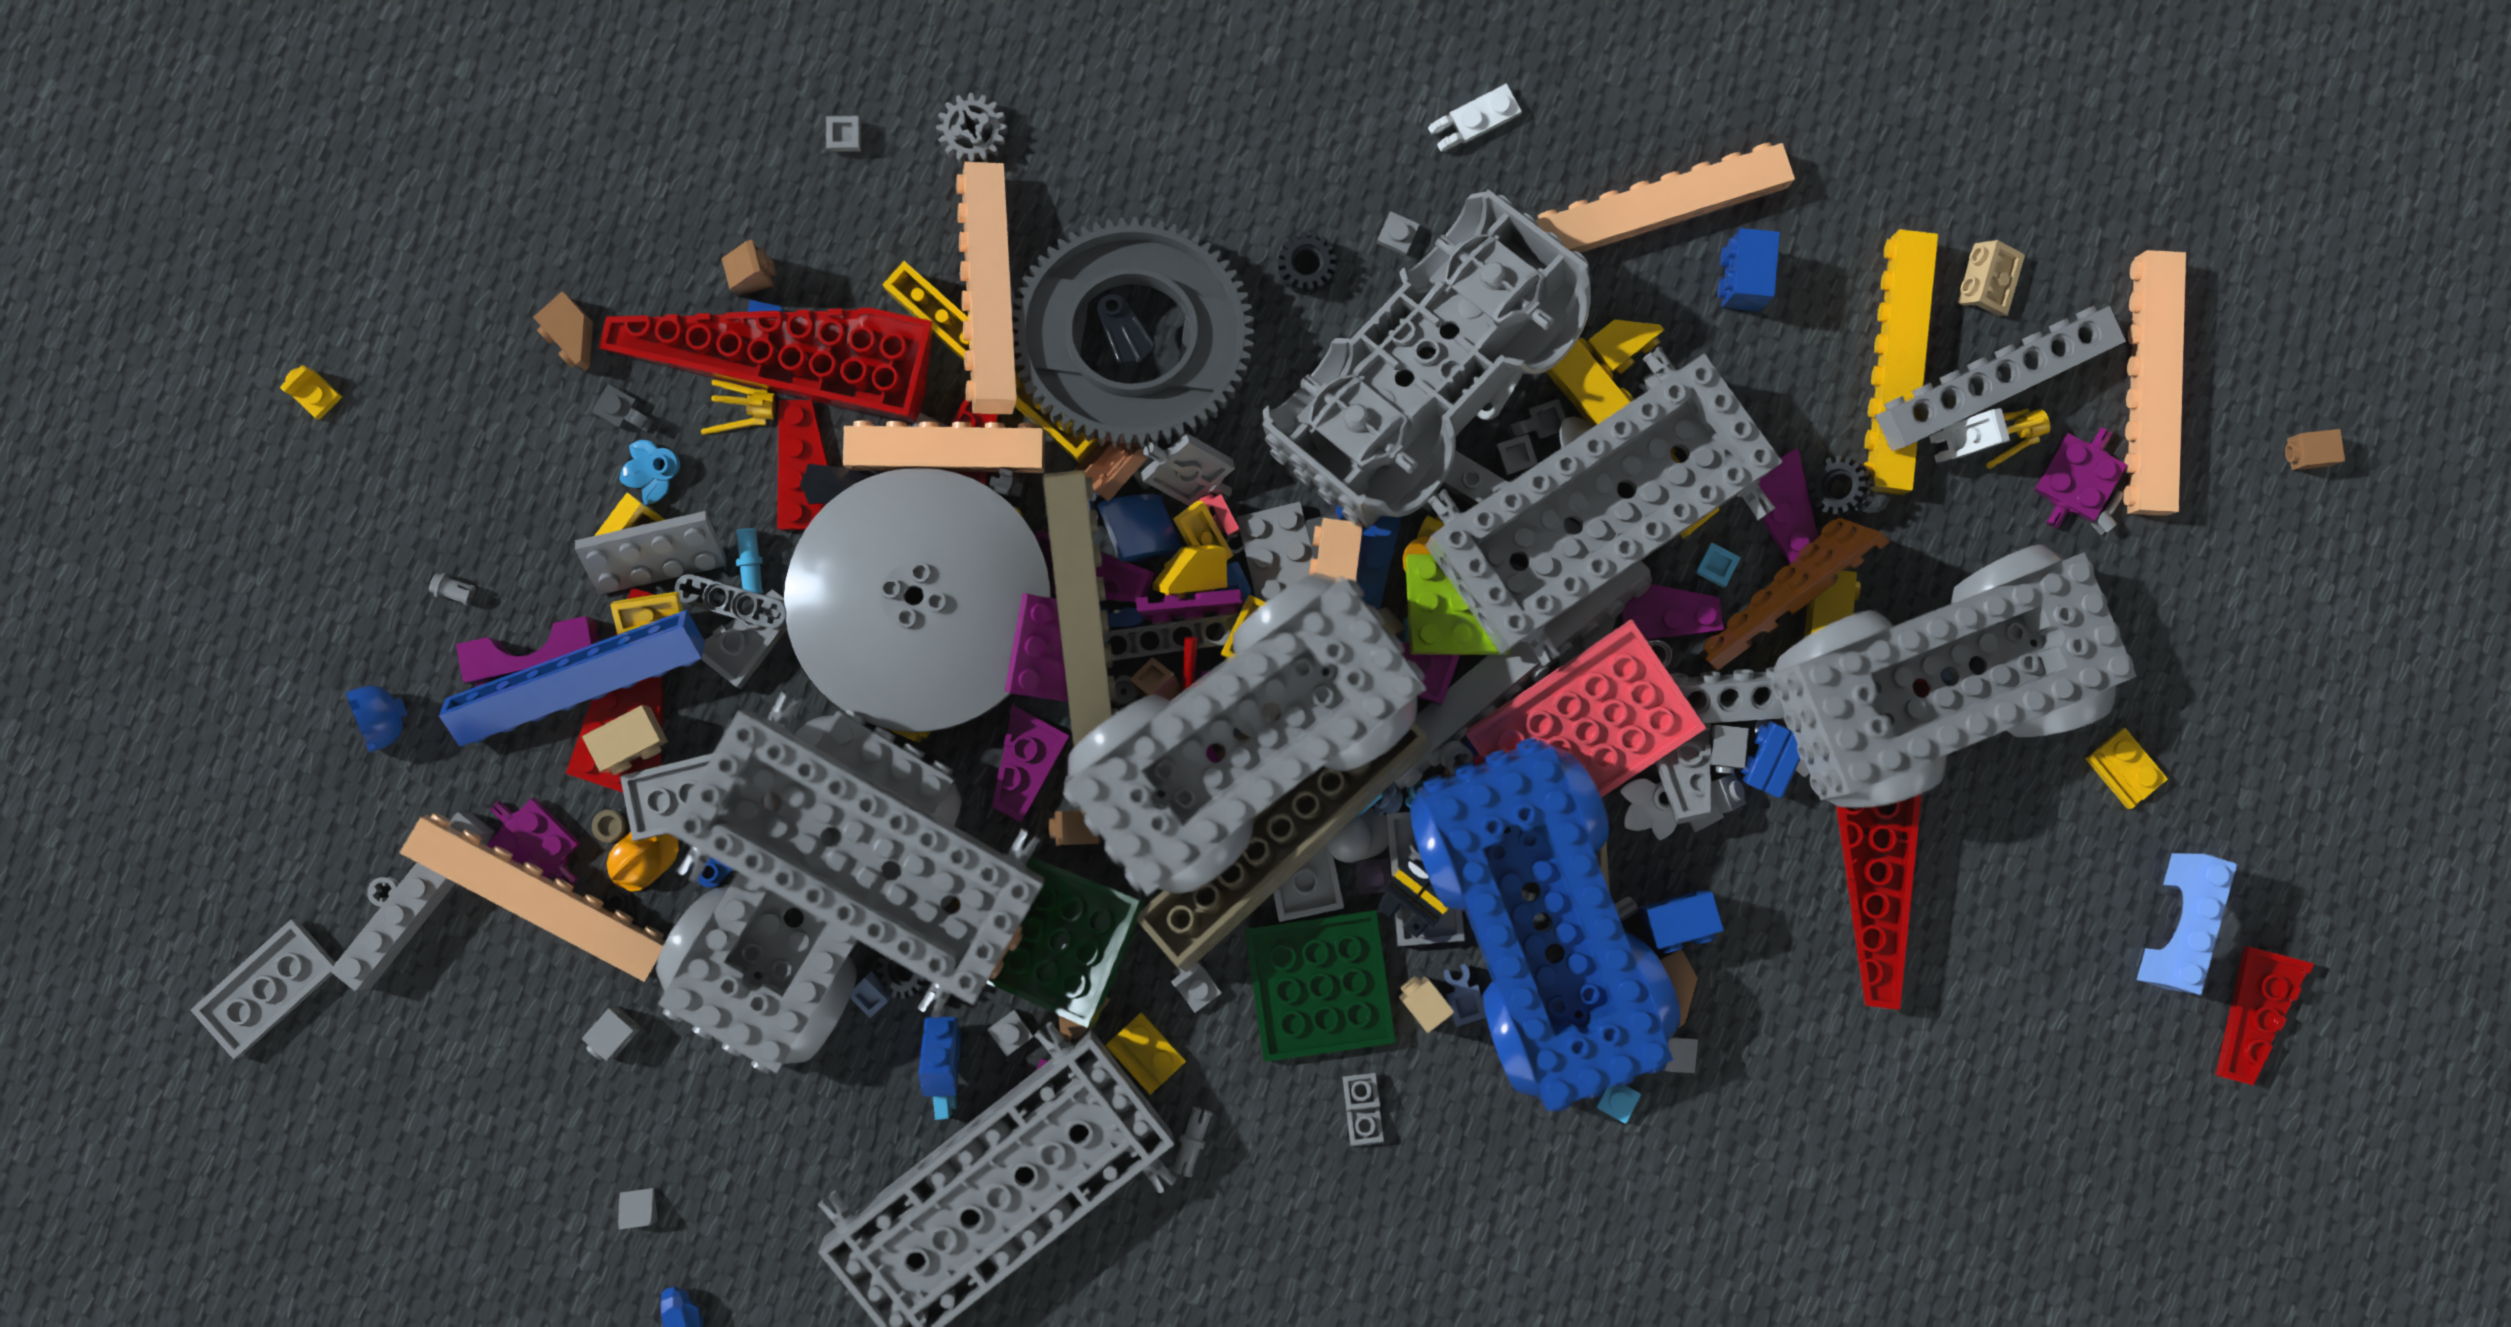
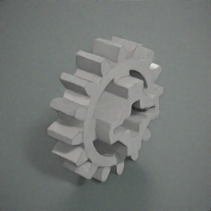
M969 93L968 100L963 101L958 95L956 96L957 104L953 106L947 102L945 105L948 113H939L938 115L940 121L944 123L936 126L938 134L943 135L938 139L941 147L947 146L945 151L949 157L956 154V159L960 164L963 163L965 158H969L970 162H976V158L980 157L984 163H988L987 154L991 153L997 157L999 154L996 145L1005 146L1006 143L1005 139L1000 135L1008 133L1007 126L1001 124L1005 121L1003 112L996 113L998 106L995 101L987 105L985 95H982L979 101L975 100L973 93ZM971 110H976V111H980V112H983V113L978 114V113L972 112ZM959 116L957 123L952 126L954 120ZM967 120H970L971 125H974L977 139H974L972 133L970 134ZM992 132L991 137H990L989 140L984 144V141H985V139H986L987 134H989V133ZM966 144L974 148H964L960 145Z

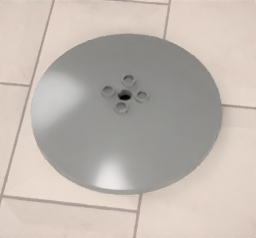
M904 468L877 474L852 485L827 503L814 517L800 538L790 561L784 594L786 624L792 647L801 666L811 681L831 702L845 712L847 709H850L865 718V722L882 728L904 732H933L950 729L979 718L997 707L1012 694L1005 692V685L1022 593L1051 597V584L1046 561L1035 535L1017 510L1002 496L986 485L955 472L932 468ZM913 587L921 588L924 594L922 602L918 605H909L906 602V593Z

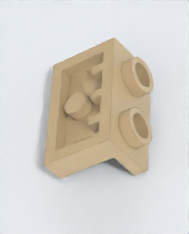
M1999 240L1975 243L1970 253L1968 267L1961 284L1957 303L1962 306L1977 305L1996 316H2007L2025 254Z

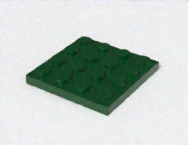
M1030 856L1026 866L1028 869L1044 877V882L1020 922L1022 927L1020 933L1023 935L1019 944L1013 951H1007L1002 959L1004 962L1002 970L995 979L990 978L987 984L1087 1028L1094 1029L1145 902Z
M1376 910L1245 929L1264 1062L1396 1043Z

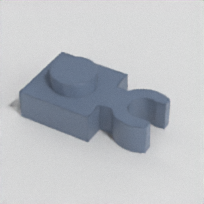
M1465 964L1460 965L1462 977L1458 980L1451 978L1449 969H1445L1443 972L1444 979L1454 989L1453 992L1445 995L1448 1005L1454 1011L1452 1018L1456 1027L1487 1018L1478 985L1468 987L1467 982L1470 972Z

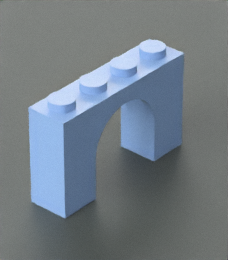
M2172 853L2163 885L2182 891L2183 910L2181 919L2173 938L2167 946L2160 950L2145 948L2137 980L2167 990L2201 995L2237 866L2236 863L2206 854Z

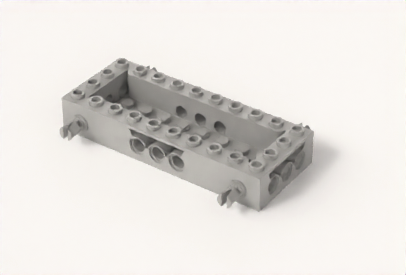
M1660 346L1657 347L1653 353H1648L1643 358V361L1647 363L1658 378V385L1467 512L1461 513L1446 489L1439 493L1442 503L1435 495L1427 501L1445 525L1432 534L1425 546L1501 655L1521 641L1523 643L1527 642L1540 660L1541 665L1545 666L1550 662L1547 653L1553 660L1561 655V653L1557 651L1543 630L1546 628V624L1735 496L1738 498L1742 496L1757 520L1776 508L1758 484L1760 479L1768 475L1782 461L1705 354L1682 369L1676 370L1662 351V348ZM1671 448H1682L1686 453V461L1684 463L1675 462L1670 455ZM1625 482L1632 486L1634 490L1632 498L1625 499L1618 494L1617 486L1619 483ZM1568 518L1576 519L1581 527L1580 533L1576 535L1567 533L1563 525L1564 520ZM1514 554L1524 556L1527 561L1526 569L1523 571L1514 570L1510 565V557Z
M781 691L780 697L767 718L758 715L750 709L738 711L668 831L670 834L692 845L690 852L677 872L683 875L695 863L689 880L697 882L710 857H713L932 981L933 984L922 1003L918 1006L921 1011L924 1012L933 999H936L937 1001L931 1016L938 1018L951 993L973 1005L1044 882V877L1028 869L1026 866L1028 859L1041 839L1035 835L1029 844L1023 848L1022 846L1028 831L1021 829L1008 855L1002 854L788 732L786 726L797 707L800 706L801 701L794 699L784 711L789 694ZM767 793H776L781 798L782 804L778 811L771 812L764 807L763 799ZM827 827H835L841 832L842 838L838 845L831 846L824 841L823 832ZM895 861L900 865L901 875L899 878L892 880L884 876L882 867L885 862ZM946 895L957 896L961 902L960 910L955 913L946 912L942 907L943 897Z
M1052 1021L1046 1024V1028L1053 1040L1041 1030H1038L1034 1036L1039 1039L1053 1058L855 1213L850 1211L836 1190L832 1191L829 1196L832 1204L825 1198L818 1203V1206L822 1208L836 1226L824 1236L818 1253L878 1327H944L949 1321L1140 1171L1146 1174L1159 1193L1164 1192V1186L1158 1175L1170 1185L1176 1181V1178L1172 1176L1158 1158L1174 1145L1172 1131L1091 1028L1071 1044L1066 1042ZM1073 1125H1085L1089 1131L1088 1136L1081 1141L1073 1140L1069 1135V1130ZM1023 1166L1031 1168L1035 1174L1033 1180L1028 1183L1019 1182L1015 1178V1172L1018 1168ZM967 1209L976 1210L980 1215V1221L972 1226L966 1225L961 1220V1214ZM912 1252H919L924 1255L926 1263L920 1268H912L908 1265L906 1257Z

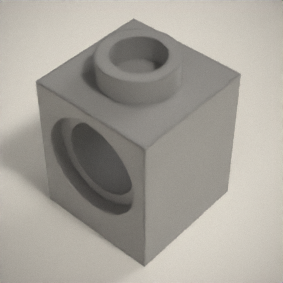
M1722 725L1711 726L1710 766H1715L1714 773L1734 774L1735 769L1745 768L1748 728Z
M616 1006L608 1008L583 1036L582 1040L588 1044L586 1049L592 1056L598 1060L604 1059L608 1061L617 1057L641 1030V1027Z

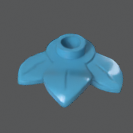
M636 441L629 446L633 459L623 466L620 472V481L628 487L641 488L644 504L652 505L667 495L670 479L675 477L680 470V460L675 452L668 448H658L652 441ZM661 459H663L665 462V466L662 470L660 469Z

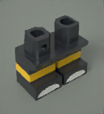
M1406 857L1384 887V890L1387 892L1382 897L1378 908L1391 919L1402 905L1410 909L1413 913L1402 927L1417 938L1429 925L1434 927L1448 908L1439 900L1431 881H1429L1427 872L1409 857ZM1423 887H1425V888L1421 891V893L1418 895V897L1414 900V898L1417 896V894L1420 892V890H1421Z

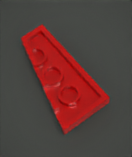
M779 400L777 529L780 531L806 530L814 517L827 504L809 505L805 493L800 486L808 464L829 466L812 400Z
M2244 946L2215 1076L2254 1085L2272 1049L2271 1043L2277 1031L2282 1030L2287 1020L2285 1015L2292 1001L2297 1000L2302 990L2300 985L2305 975L2310 974L2314 963Z

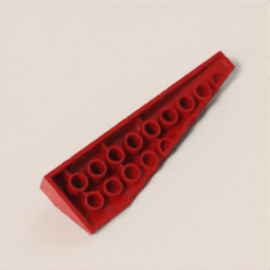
M870 307L858 308V310H843L839 308L828 309V311L726 312V314L712 315L711 313H696V315L689 316L668 314L661 317H649L648 315L606 317L598 348L716 379L915 423L921 412L925 396L933 322Z
M1916 679L1913 682L1912 689L1914 694L1920 698L1926 697L1929 692L1927 682L1923 679ZM1922 793L1901 801L1871 807H1839L1836 805L1864 1004L1866 1006L1900 1010Z

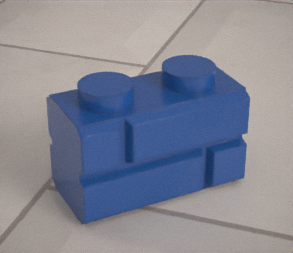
M1769 720L1767 726L1762 724L1759 727L1754 738V743L1758 745L1753 756L1749 754L1746 756L1745 768L1740 769V772L1744 774L1742 780L1748 785L1782 799L1801 758L1797 751L1798 743L1793 731L1784 725Z
M928 1017L925 1019L918 1076L922 1095L926 1097L956 1095L962 1041L958 1018Z

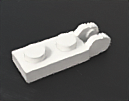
M1504 84L1450 112L1449 115L1436 120L1429 125L1428 129L1431 134H1435L1454 125L1458 133L1445 137L1437 144L1440 151L1443 152L1461 142L1465 144L1519 116L1521 109L1508 85Z
M2001 408L1989 410L1944 428L1943 431L1929 436L1931 443H1941L1947 440L1949 450L1941 451L1934 455L1937 463L1961 458L2010 440Z

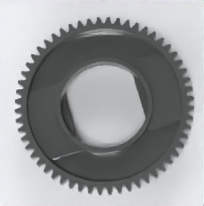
M1121 217L1118 226H1114L1110 219H1106L1104 229L1097 222H1094L1093 232H1089L1084 226L1081 227V237L1070 232V243L1058 239L1059 250L1049 246L1047 248L1049 258L1041 255L1038 257L1040 267L1030 266L1032 277H1023L1025 287H1018L1017 289L1020 299L1013 300V306L1016 310L1012 311V322H1014L1012 323L1014 359H1016L1014 361L1015 370L1021 371L1018 375L1020 383H1026L1024 385L1025 392L1027 394L1034 393L1032 395L1034 405L1042 403L1040 406L1041 412L1043 414L1051 412L1050 417L1053 423L1061 420L1064 431L1072 427L1075 437L1084 433L1086 434L1087 442H1090L1095 437L1099 439V445L1101 446L1106 441H1110L1113 448H1117L1119 443H1125L1127 449H1131L1133 443H1138L1140 448L1144 449L1145 443L1152 442L1158 447L1159 440L1163 439L1167 444H1170L1172 436L1177 435L1181 438L1186 430L1194 434L1198 423L1206 426L1208 423L1207 416L1218 417L1217 407L1225 409L1227 407V399L1225 397L1234 399L1235 389L1233 387L1240 388L1242 386V378L1240 376L1246 377L1247 366L1245 365H1250L1251 354L1249 353L1253 352V342L1250 340H1254V329H1251L1254 324V318L1250 316L1252 306L1247 304L1248 293L1242 292L1243 282L1236 281L1237 271H1229L1230 262L1228 260L1220 262L1221 252L1218 250L1211 253V243L1208 242L1200 246L1199 235L1189 240L1188 229H1185L1178 235L1176 224H1173L1168 230H1164V221L1162 220L1154 228L1150 218L1146 219L1143 226L1139 225L1137 217H1133L1130 225H1127L1124 218ZM1122 285L1152 287L1171 297L1181 307L1185 314L1179 362L1168 373L1148 382L1136 384L1119 383L1095 373L1081 359L1084 330L1087 326L1088 304L1094 297L1110 288Z

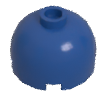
M365 686L345 692L359 730L365 738L369 753L393 744L400 737L403 730L402 717L408 716L401 697L394 699L388 690L380 686Z

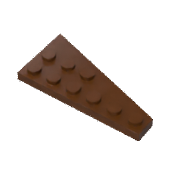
M1842 518L1830 521L1823 527L1822 534L1813 543L1805 545L1799 551L1798 557L1789 566L1783 567L1774 576L1775 580L1766 589H1762L1754 594L1751 598V603L1742 612L1736 613L1728 620L1727 627L1706 641L1703 646L1704 649L1698 656L1716 670L1721 669L1750 647L1753 636L1764 631L1767 633L1778 626L1775 621L1788 610L1792 614L1796 613L1836 583L1838 579L1837 573L1850 567L1855 569L1865 561L1862 557L1865 552L1875 545L1881 549L1890 541L1882 532Z

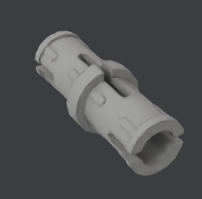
M1192 1106L1185 1134H1181L1179 1138L1181 1146L1172 1167L1173 1172L1181 1175L1186 1161L1183 1170L1186 1177H1192L1193 1175L1192 1172L1199 1151L1204 1149L1206 1143L1203 1141L1213 1114V1112L1204 1109L1198 1122L1202 1111L1201 1107Z

